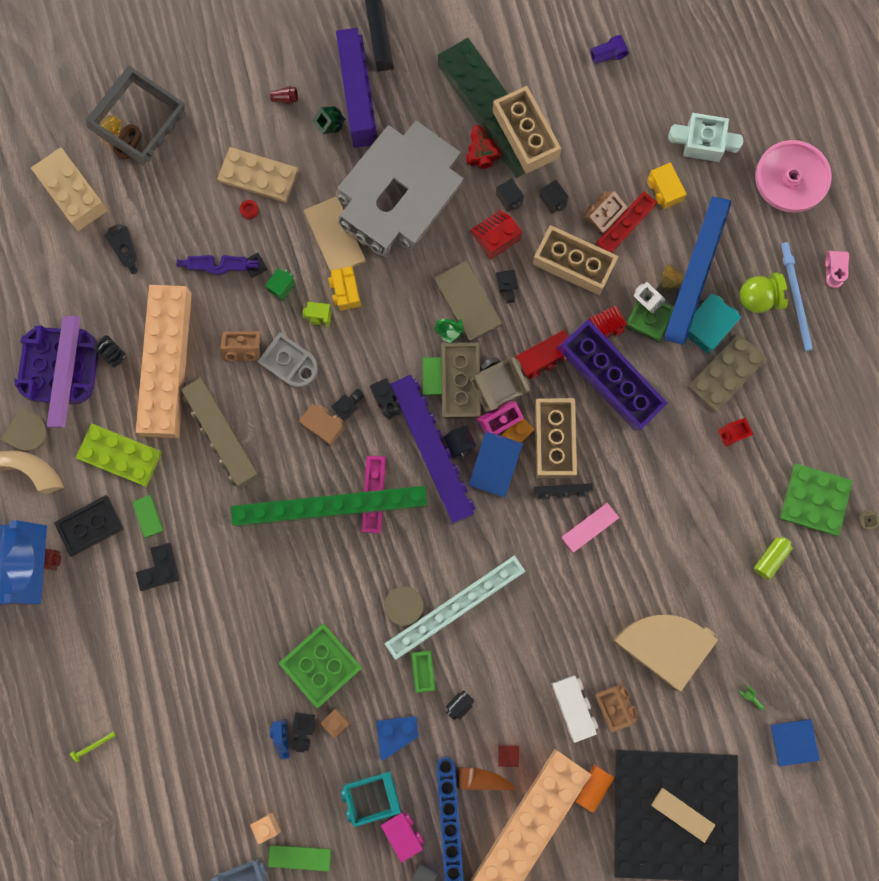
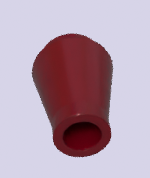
M288 86L271 91L270 98L272 102L294 104V102H298V91L296 87Z

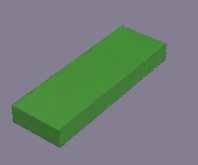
M271 844L268 867L329 871L331 849Z

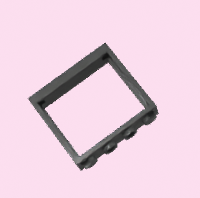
M128 65L86 118V126L101 138L144 165L146 161H151L156 148H160L163 145L165 136L173 132L175 123L178 120L181 121L185 116V103ZM132 82L174 110L142 153L99 125Z

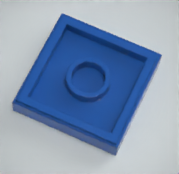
M812 719L770 725L778 766L820 761Z

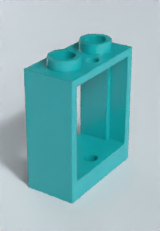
M391 770L346 783L342 786L343 790H340L343 803L347 802L348 806L346 811L347 820L349 823L352 822L353 827L390 817L402 811ZM383 779L391 808L358 818L351 788Z

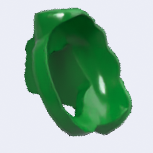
M440 319L436 321L434 330L442 337V340L453 343L463 333L464 326L462 319H459L458 322L451 319Z

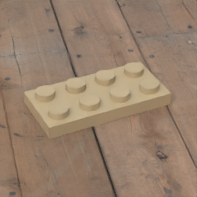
M229 147L217 180L222 184L287 203L299 170L297 167Z

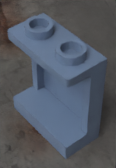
M260 858L214 875L210 881H268L266 877L268 872L265 863L261 862Z

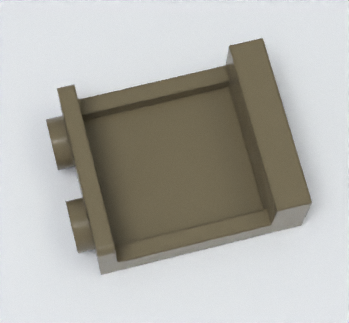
M514 356L469 377L485 412L492 411L498 408L499 405L530 391L529 381L523 376L520 370L522 369L521 364Z

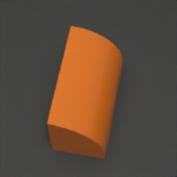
M595 764L589 772L591 774L590 778L575 800L576 803L592 813L596 811L615 777Z

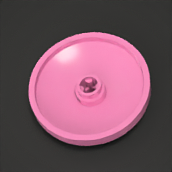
M798 140L782 141L771 146L762 155L755 171L756 186L764 200L778 210L791 213L807 211L819 204L829 191L832 180L830 165L822 152L813 145Z

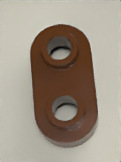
M129 124L123 128L118 138L136 149L142 138V133L136 125ZM113 146V151L119 159L126 160L130 158V156Z

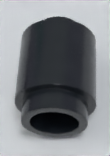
M464 690L461 693L458 692L445 706L448 709L446 713L454 721L456 719L461 720L473 707L472 704L475 701Z

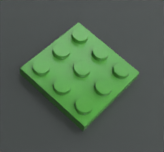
M797 463L794 464L780 519L836 537L839 536L853 480Z
M325 623L319 626L279 662V665L317 709L363 668Z

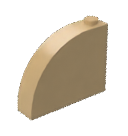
M655 615L631 623L617 635L613 642L673 689L681 692L718 639L714 637L715 633L707 627L703 629L688 619L674 615Z

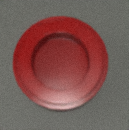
M246 200L240 205V213L245 219L251 220L257 217L259 208L254 201Z

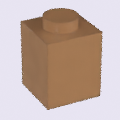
M336 708L320 724L333 738H336L351 722Z

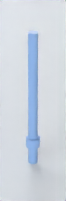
M789 242L781 244L784 255L782 260L787 269L805 351H811L813 347L795 273V259L791 255Z

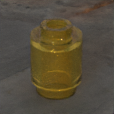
M108 115L99 124L115 136L123 128L121 126L123 122L116 115Z

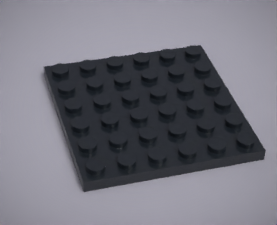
M615 749L614 877L681 881H739L738 755ZM661 788L715 824L705 843L651 806Z

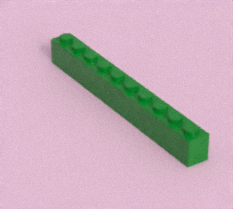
M425 486L235 505L231 506L232 526L242 527L428 507L427 488Z

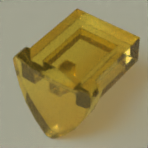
M668 264L663 271L661 285L663 288L678 285L683 282L685 275L673 265Z

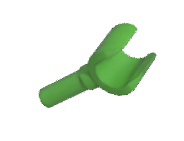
M745 685L748 688L746 693L739 690V693L746 700H751L760 710L764 709V706L756 699L755 691L749 685Z

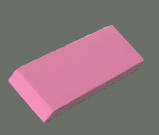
M607 502L562 536L561 539L571 552L574 553L619 519V517Z

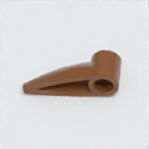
M458 767L457 789L515 790L514 784L494 772L479 768Z

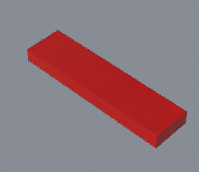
M643 191L595 243V246L613 253L654 209L658 202Z

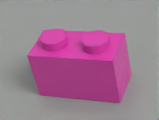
M507 401L498 406V408L479 417L477 421L484 434L486 431L499 434L523 420L524 417L515 401Z
M403 810L381 824L401 863L423 850L422 843H424L420 832H415L412 827L414 822L410 814H405Z

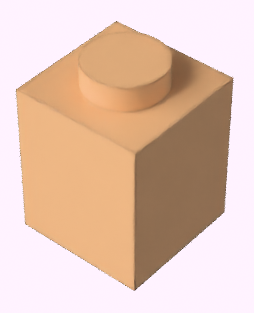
M273 812L254 821L250 825L258 845L281 832Z

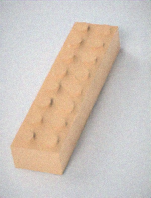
M149 285L136 433L141 437L180 438L183 403L181 397L183 392L181 389L184 388L192 296L187 286Z
M554 749L470 881H524L591 774Z

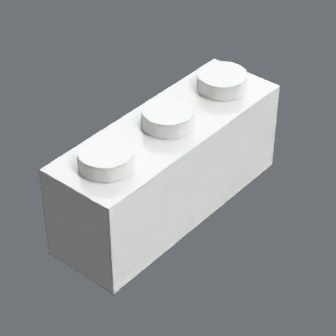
M573 675L551 683L571 740L575 743L597 735L595 729H598L595 718L590 717L588 710L591 709L587 697L583 698L581 690H584L580 678L576 679V676Z

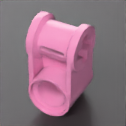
M827 252L825 259L826 283L829 287L839 288L848 278L849 252Z

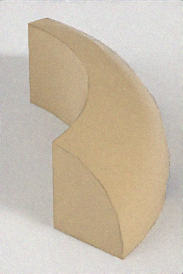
M0 451V472L6 470L24 472L34 482L37 491L43 494H49L64 488L56 471L41 458L22 451Z

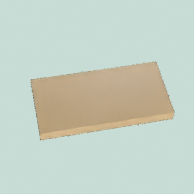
M337 197L304 210L330 271L348 266L356 267L366 262L356 237L346 233L338 224L343 208Z

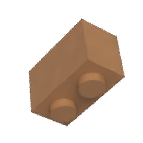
M312 403L298 422L332 447L345 429L342 424L343 421L336 415H333V417L328 415V410L322 405L318 404L316 406Z

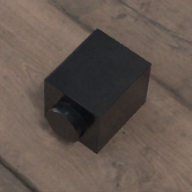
M512 178L496 187V196L507 212L522 206L524 195Z
M557 180L543 187L539 196L551 213L562 211L567 206L569 198Z
M467 425L451 430L443 437L452 458L457 456L461 458L466 457L476 447Z

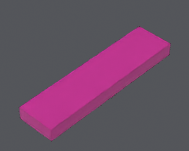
M366 456L364 492L384 490L386 457ZM382 512L363 514L361 532L381 534Z

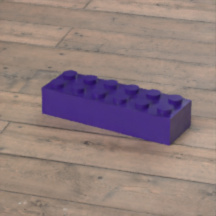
M358 28L337 30L336 36L353 147L372 146L375 142L374 138L378 137L362 34L358 35Z
M589 319L583 321L557 347L559 352L634 431L642 430L668 404Z

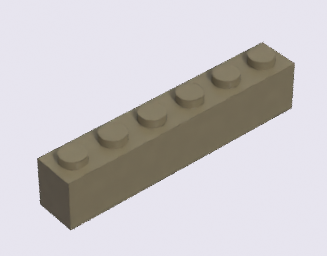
M199 378L182 388L181 390L184 395L181 397L183 401L193 409L191 415L196 422L200 421L202 425L200 430L205 438H210L211 443L209 445L215 454L218 452L221 457L218 461L224 470L228 469L231 474L228 478L232 485L243 488L260 477L258 471L204 380Z

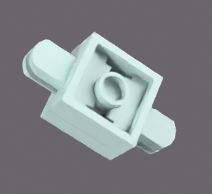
M692 113L688 126L674 124L668 134L670 142L685 145L684 157L720 162L724 151L736 153L743 144L742 135L727 132L729 118Z

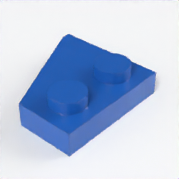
M416 716L376 721L381 761L419 737Z
M287 719L272 722L270 738L274 739V745L281 760L290 759Z

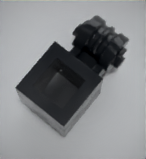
M385 378L370 385V390L378 407H383L382 415L388 420L399 416L400 405L394 402L396 400L395 394L388 379Z

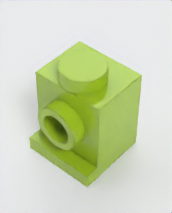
M307 302V308L304 307L303 319H307L313 325L324 323L325 327H329L332 313L330 304Z

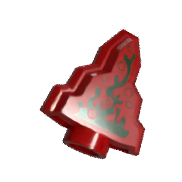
M474 125L471 132L472 142L468 145L469 153L466 154L467 165H478L480 169H487L493 166V162L502 158L503 155L500 148L495 146L494 141L487 138L486 131L480 125Z

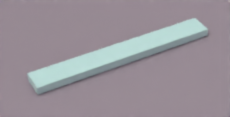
M514 555L385 643L393 658L397 660L526 571Z

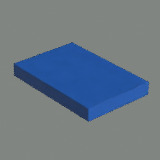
M486 431L469 486L506 497L523 443Z

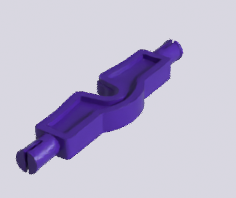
M212 255L188 256L187 260H176L177 267H187L190 271H207L213 275H223L229 271H247L248 268H259L258 260H248L246 257L227 255L221 257L218 266H215V258Z

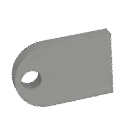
M281 332L257 361L265 369L295 388L309 386L314 382L318 374V364L313 355ZM310 370L312 375L310 378L304 379L301 376L302 372Z

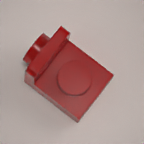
M746 418L729 423L718 430L726 447L754 435Z

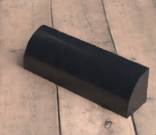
M365 0L376 71L393 70L394 64L382 0Z

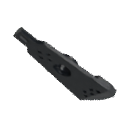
M121 224L114 225L108 229L105 237L123 266L128 267L131 274H136L138 272L135 265L137 257L128 227ZM128 247L127 252H122V248Z

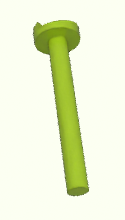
M112 732L78 753L72 751L70 756L77 763L80 761L79 757L112 739L116 734Z

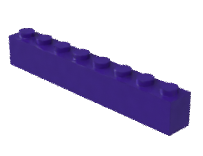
M408 375L390 383L452 524L454 525L474 516L473 510L476 509L472 499L468 500L465 493L468 490L463 481L460 482L457 477L460 473L456 464H451L449 458L452 455L449 448H444L441 442L444 440L440 429L436 431L434 426L436 420L433 413H428L426 409L429 405L425 396H420L418 390L421 387L418 380H413L412 376Z

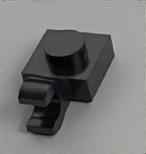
M515 270L496 272L499 292H505L507 304L514 303L515 295L513 290L518 289Z
M356 389L349 398L344 394L331 407L346 421L358 410L355 404L364 395L359 389Z

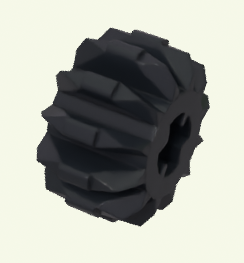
M107 335L100 338L94 345L97 353L111 367H117L127 358L125 352Z

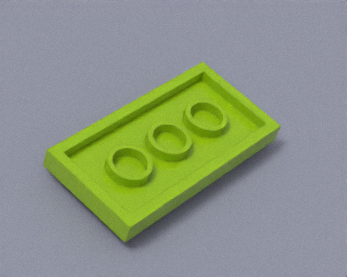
M91 423L75 458L147 487L162 452Z

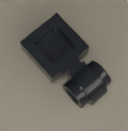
M295 712L292 733L299 734L298 738L294 737L292 749L296 750V752L305 753V751H309L310 739H307L306 735H313L315 714Z

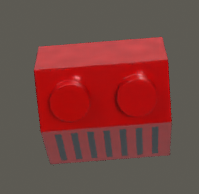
M501 210L470 229V232L490 259H493L520 241L522 237V230L513 218Z

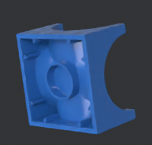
M10 520V524L0 525V604H41L47 525L19 520Z

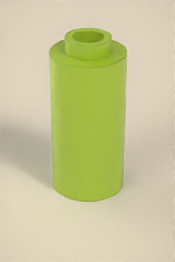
M776 537L753 568L754 571L761 577L771 580L793 550L791 541L785 537Z

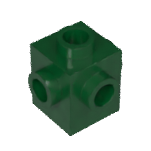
M336 106L321 107L312 121L322 134L339 132L346 119Z

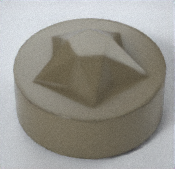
M865 510L859 516V523L866 530H875L879 527V515L873 510Z

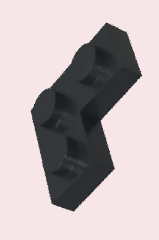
M171 543L150 548L154 567L136 572L140 591L180 581Z

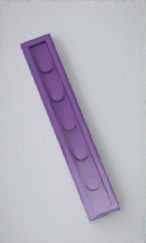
M76 315L62 318L47 427L65 428L81 321V317Z

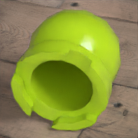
M776 272L771 273L769 278L754 276L747 279L739 291L740 302L743 307L752 313H764L772 307L775 310L786 309L788 299H784V290H787V285L783 274Z

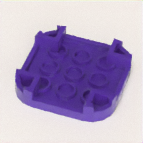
M40 325L34 326V329L30 330L25 336L22 335L20 342L23 346L18 379H14L19 393L28 400L50 403L61 329L45 328ZM80 328L69 404L71 405L81 404L92 395L99 356L94 349V345L97 343L96 338Z

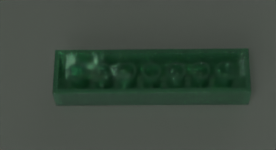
M467 37L438 55V67L478 125L486 131L487 138L493 140L495 146L499 148L503 155V161L517 179L525 174V171L493 113V101L508 95V93Z

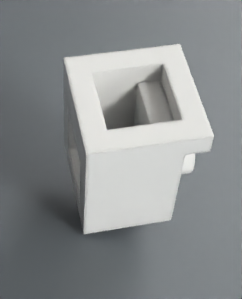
M648 282L639 285L633 295L652 314L666 301ZM652 295V298L647 301V296Z

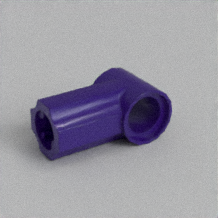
M617 35L612 37L607 43L591 48L590 53L593 63L599 64L613 58L614 60H621L629 54V50L623 36Z

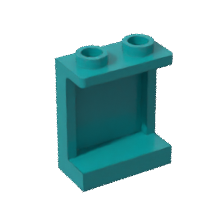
M712 293L697 309L687 338L709 355L740 320L741 316L735 308L726 305L720 296Z

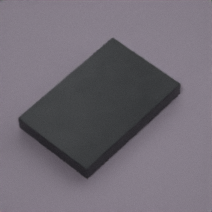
M107 495L54 522L70 557L124 530Z

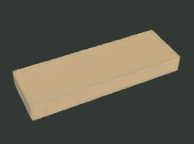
M661 788L651 806L704 843L715 827V824L663 788Z

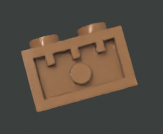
M615 191L602 192L597 197L598 201L590 205L582 217L584 220H589L599 233H604L627 208Z
M223 332L220 346L223 360L258 361L261 357L259 351L261 332Z
M622 683L595 694L611 732L633 725L637 721V711L634 706H631L628 699V690L626 687H623Z

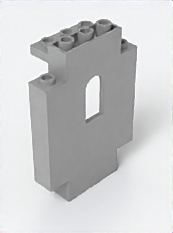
M418 121L412 124L404 136L388 125L338 186L335 197L342 204H347V207L339 216L338 224L346 233L354 235L360 243L368 245L379 256L382 255L386 258L396 240L404 248L412 250L460 188L464 178L451 169L458 161L461 152ZM392 180H395L406 188L407 192L391 211L383 212L377 207L376 201Z

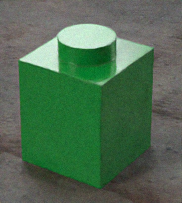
M277 268L265 287L269 293L284 301L296 283L292 273L286 269L282 271Z

